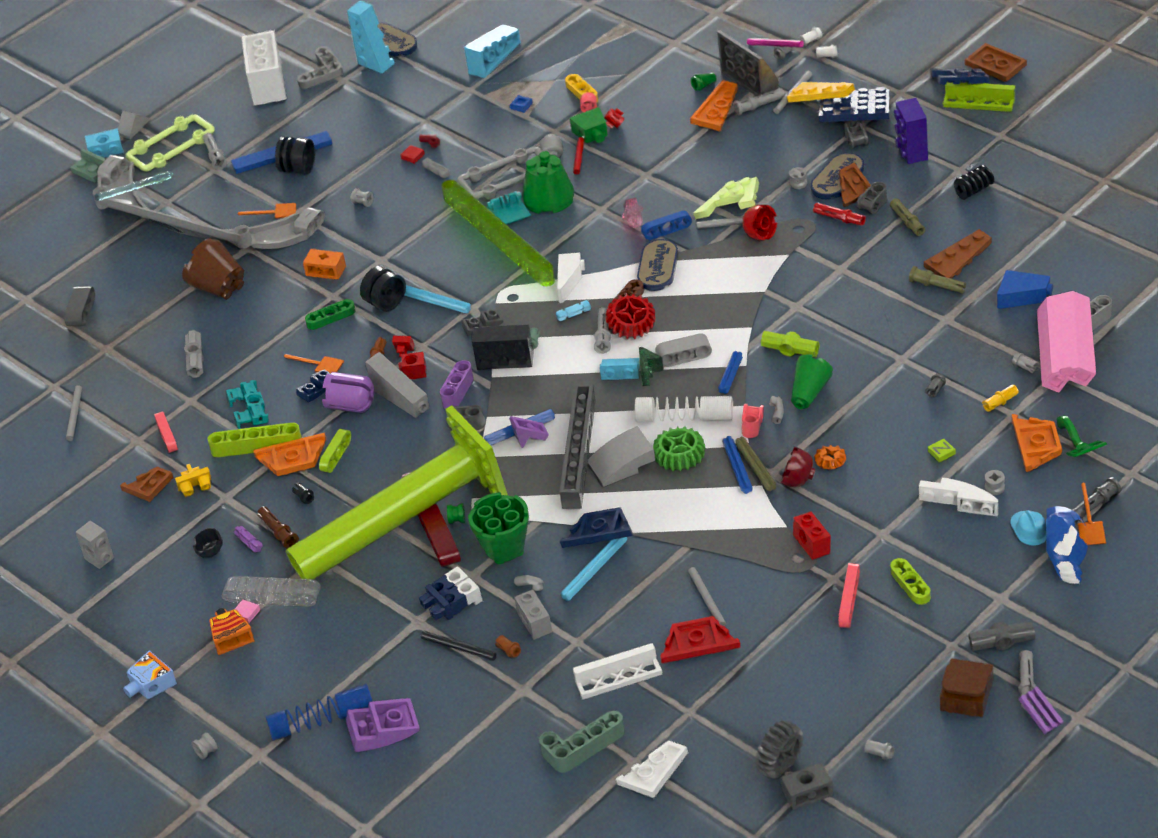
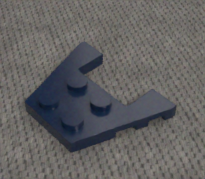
M930 68V75L938 77L940 85H946L947 83L960 84V82L968 84L989 83V76L982 69L973 68L969 71L964 68H955V70Z

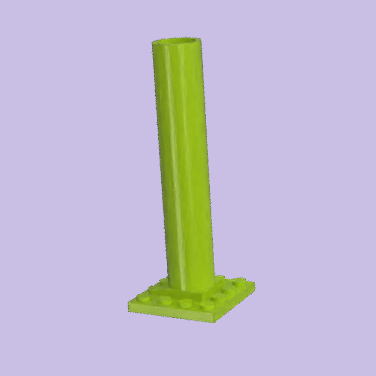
M452 405L445 409L448 416L446 421L452 428L450 433L454 438L455 446L286 549L287 557L296 573L304 583L311 582L476 478L484 488L489 489L491 494L501 492L502 495H508L492 446Z

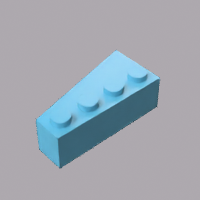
M359 1L347 10L357 62L361 66L383 73L395 62L393 58L389 57L388 53L390 50L387 45L385 46L383 41L384 34L377 26L379 22L373 6Z
M501 25L466 45L464 49L469 74L486 78L521 43L519 29Z

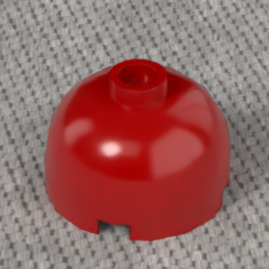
M754 205L747 209L743 216L742 224L745 233L755 240L772 238L777 228V222H775L774 218L777 217L775 210L769 205Z

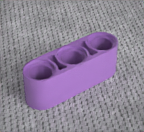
M462 360L457 362L440 389L444 409L451 405L453 407L459 406L472 384L474 378L469 361Z

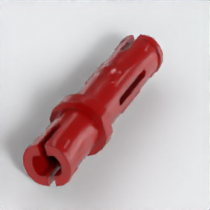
M815 203L813 208L814 213L842 220L846 224L853 223L863 226L866 221V216L854 213L849 209L843 210L821 203Z

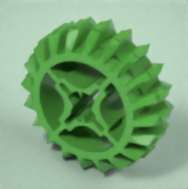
M677 426L676 429L669 428V431L663 430L662 434L657 435V439L653 443L656 462H658L659 466H664L665 470L671 468L672 472L675 469H679L680 472L682 469L689 470L690 466L695 467L696 463H701L706 449L704 439L699 432L694 431L693 428L687 429L686 426L683 428Z

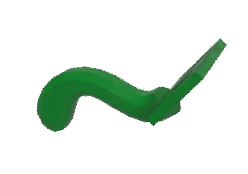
M1066 415L1057 417L1058 427L1060 429L1066 428L1076 448L1066 452L1068 456L1077 457L1107 445L1106 442L1099 440L1089 444L1082 442L1070 418Z

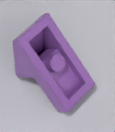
M514 416L509 418L521 448L525 446L529 437L535 440H546L549 436L541 422Z

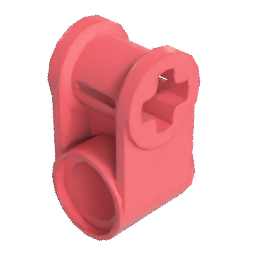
M744 404L742 415V435L744 437L754 438L758 436L763 421L764 405L755 407Z

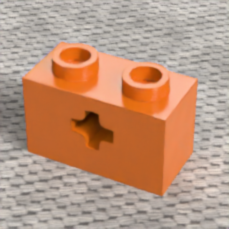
M310 249L303 261L305 274L310 277L339 280L346 268L342 252Z

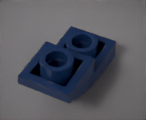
M322 370L311 375L310 383L297 388L296 395L308 403L326 392V388H323L324 379L327 374L331 373Z

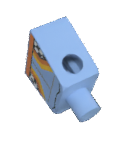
M148 651L128 669L127 675L130 683L123 687V690L129 698L139 692L146 699H150L177 683L173 670L151 651Z

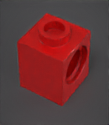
M424 352L401 354L402 362H398L399 370L410 380L427 377Z

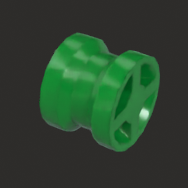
M459 503L457 506L447 505L449 524L457 521L465 523L463 503Z

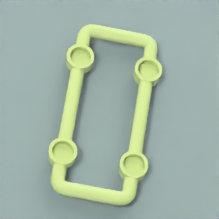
M190 115L187 118L179 116L175 118L173 126L145 142L143 140L135 141L134 148L128 151L125 157L128 161L134 162V165L142 171L162 168L167 164V160L191 146L205 143L203 140L204 134H213L215 128L198 115ZM193 121L207 129L204 132L201 129L195 130L192 139L164 155L162 153L154 154L152 162L147 165L134 157L136 154H145L148 151V147L170 134L186 130L188 124Z

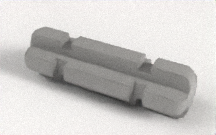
M429 158L422 161L423 167L445 179L450 175L449 169Z

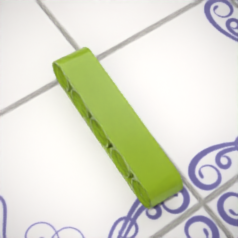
M283 423L214 432L208 436L207 440L211 454L214 457H225L254 453L253 450L300 439L302 436L297 423Z

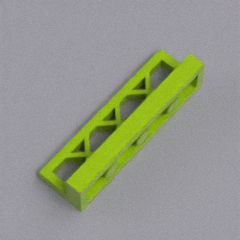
M960 82V84L947 83L945 85L943 107L1012 112L1015 102V86L985 83L968 84ZM949 99H955V100H957V101L952 102V101H948V100H949Z

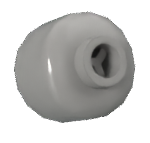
M548 134L540 141L541 152L547 151L558 158L563 154L562 141L558 136Z

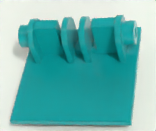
M514 191L508 194V196L505 194V200H503L502 196H499V198L490 199V202H487L486 208L498 227L531 216L521 200L522 195L520 192Z

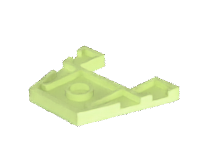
M746 177L741 181L726 183L722 189L693 213L695 219L709 217L716 207L738 202L740 209L754 206L756 204L754 200L757 198L755 193L758 192L759 188L757 177Z

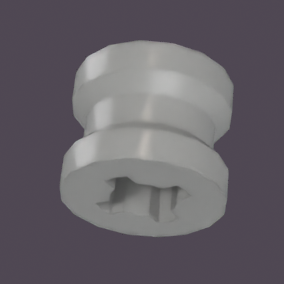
M797 167L789 171L790 187L793 189H802L807 186V172L804 168Z
M999 470L988 471L985 474V491L991 495L1003 493L1005 490L1004 473Z
M207 732L202 734L199 740H194L191 743L194 751L201 759H205L208 753L218 750L216 742Z

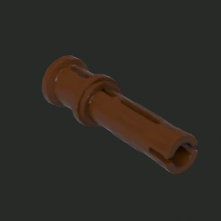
M263 506L258 510V517L274 532L275 538L282 541L286 549L299 542L298 535L292 533L287 524H282L267 507Z

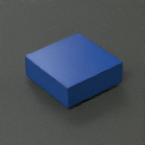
M518 95L510 103V109L525 113L533 104V100Z

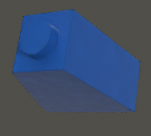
M1006 270L997 293V308L1002 309L1042 303L1048 295H1052L1053 284H1050V276Z

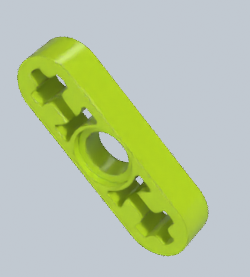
M339 429L320 459V471L333 472L350 444V430Z
M903 558L894 559L890 564L891 575L914 603L919 605L928 603L931 599L929 586L907 560ZM908 579H914L916 582L908 584L905 581Z

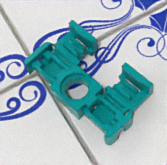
M251 380L250 383L241 382L239 388L226 390L230 407H233V402H236L237 399L239 401L244 399L247 407L244 412H234L237 429H241L240 424L251 421L253 425L269 422L268 414L264 412L265 404L261 392L256 390V380Z

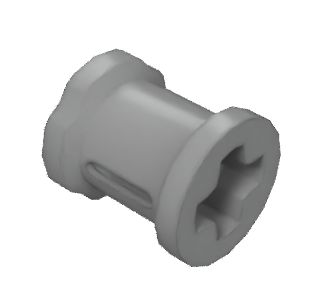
M357 188L352 191L351 202L353 204L361 203L366 207L371 206L374 199L372 192H363Z

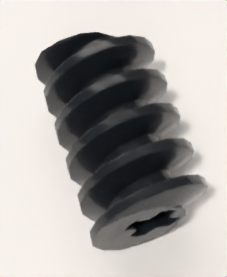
M980 165L955 179L954 189L958 197L965 200L967 197L978 193V190L981 191L987 188L989 184H994L995 178L988 167Z

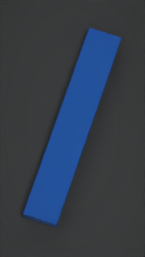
M327 131L305 137L312 139L315 150L332 145V139ZM276 146L231 160L236 174L274 163Z

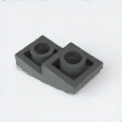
M498 309L481 311L480 317L462 320V326L467 336L473 335V327L499 326L503 323V318Z

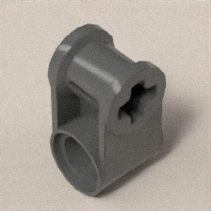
M859 120L844 121L845 138L850 149H854L855 146L863 144L866 146L869 144L867 133Z
M875 182L871 184L859 196L857 208L868 210L871 214H876L887 202L885 183Z
M479 405L454 406L475 430H480L485 426L482 408Z

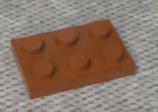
M985 43L965 59V65L971 68L982 69L987 75L1007 82L1027 66V60Z

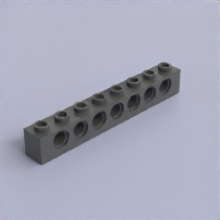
M574 384L559 491L562 509H582L596 404L593 384Z

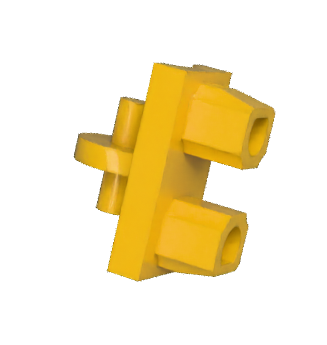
M187 464V470L180 472L181 476L175 478L178 491H181L185 497L194 494L193 486L200 485L203 491L211 488V475L208 467L202 469L199 466L191 468V465Z

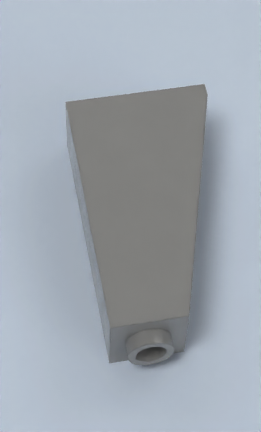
M378 352L365 362L368 377L372 380L376 393L415 418L430 408L427 394L382 353Z

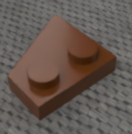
M855 163L839 170L842 202L845 208L856 202L859 196L871 185Z
M155 467L147 473L136 476V481L128 485L124 482L120 487L126 493L151 502L174 477L172 472Z

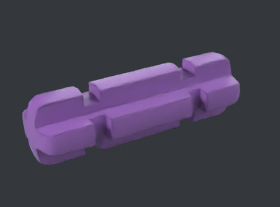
M243 526L235 527L234 535L253 552L261 551L263 545Z

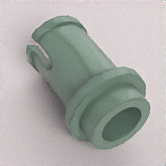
M538 328L530 329L533 350L538 347V338L541 334Z

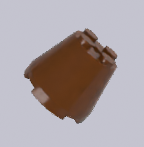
M208 238L202 241L191 252L194 255L188 265L184 264L182 278L185 283L226 300L231 297L233 291L236 289L240 290L244 285V269L217 239L212 240Z

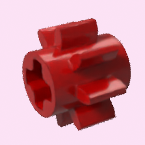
M611 108L604 116V119L607 120L606 125L611 129L613 126L618 128L625 119L622 117L624 113L618 108L615 110Z

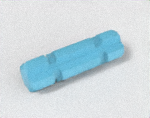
M588 300L582 301L580 305L577 303L565 308L564 311L563 309L556 311V317L558 321L566 320V317L571 318L582 314V311L587 312L591 310V305Z

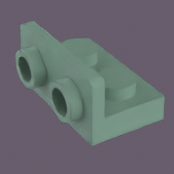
M82 149L80 150L82 159L70 167L71 171L95 183L98 181L97 170L106 159Z

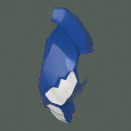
M1054 506L1048 508L1046 518L1047 553L1061 581L1079 584L1082 580L1080 577L1082 569L1079 565L1085 558L1088 546L1084 540L1079 538V533L1075 527V520H1081L1084 524L1085 522L1075 511L1066 507Z

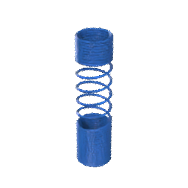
M367 684L334 694L339 712L332 698L327 696L329 716L322 702L317 699L316 705L319 721L308 702L306 703L308 723L299 706H296L298 728L288 709L285 712L282 710L278 711V713H272V715H266L273 741L291 736L287 712L298 733H300L298 710L307 728L311 729L308 705L317 724L321 726L318 701L330 723L332 718L329 699L340 719L347 717L348 710L368 708L369 702L373 701Z

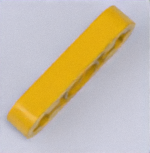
M570 74L566 76V87L580 99L584 93H593L598 102L597 91L579 75Z

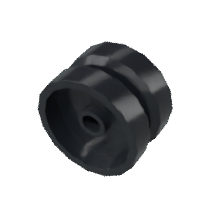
M384 266L371 268L365 274L360 286L362 299L383 312L395 309L401 303L406 291L404 278Z

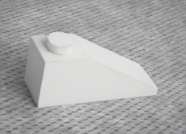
M580 253L559 254L557 292L559 303H563L582 278V271L585 270V261L581 260Z

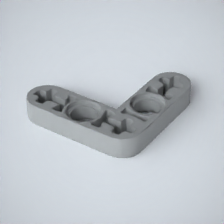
M322 46L315 50L316 58L322 67L299 75L297 80L300 88H310L343 74L341 63L328 47Z

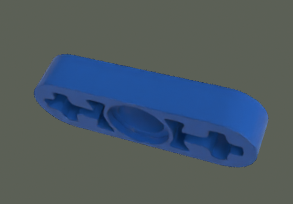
M679 211L645 223L641 228V232L647 240H653L689 227L692 223V218L687 211ZM670 222L667 228H663L665 223Z

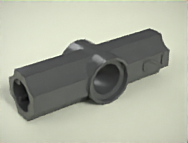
M1031 621L1014 625L998 622L993 624L990 629L968 633L971 651L996 647L998 650H1007L1012 647L1013 643L1034 640L1035 631Z

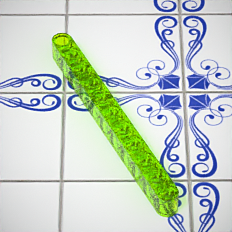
M446 180L442 183L443 197L447 204L540 285L550 286L554 284L553 265L456 181Z

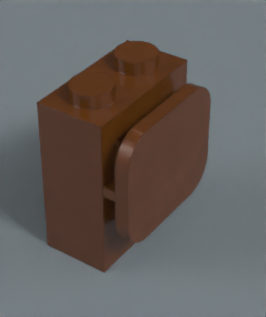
M950 658L942 680L940 711L983 717L993 683V665Z

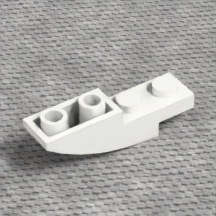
M942 478L940 483L920 480L919 500L957 505V511L998 517V499L981 488L948 478Z

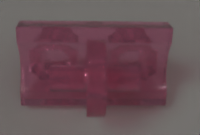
M636 198L625 200L623 204L625 211L622 214L623 221L627 220L628 226L633 229L639 228L643 222L641 217L643 207L642 205L638 206Z

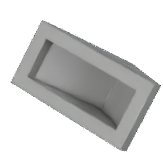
M122 111L118 126L120 137L131 139L150 121L149 118Z

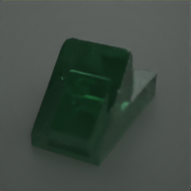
M639 347L642 385L650 386V378H653V372L664 371L663 359L652 351Z

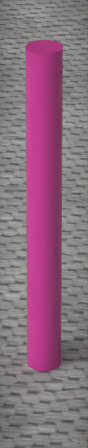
M747 39L748 45L802 48L804 45L803 41Z

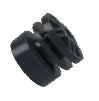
M284 136L279 138L275 150V163L278 171L289 173L295 171V173L309 174L315 162V146L312 139H295Z

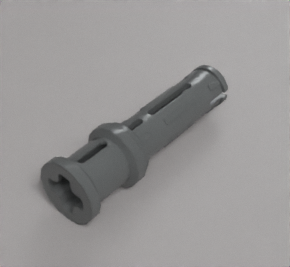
M1109 477L1105 484L1094 489L1093 494L1088 497L1090 512L1099 504L1107 503L1114 494L1121 492V486L1116 479ZM1083 501L1072 510L1081 518L1086 515V509L1082 510L1085 507V502Z

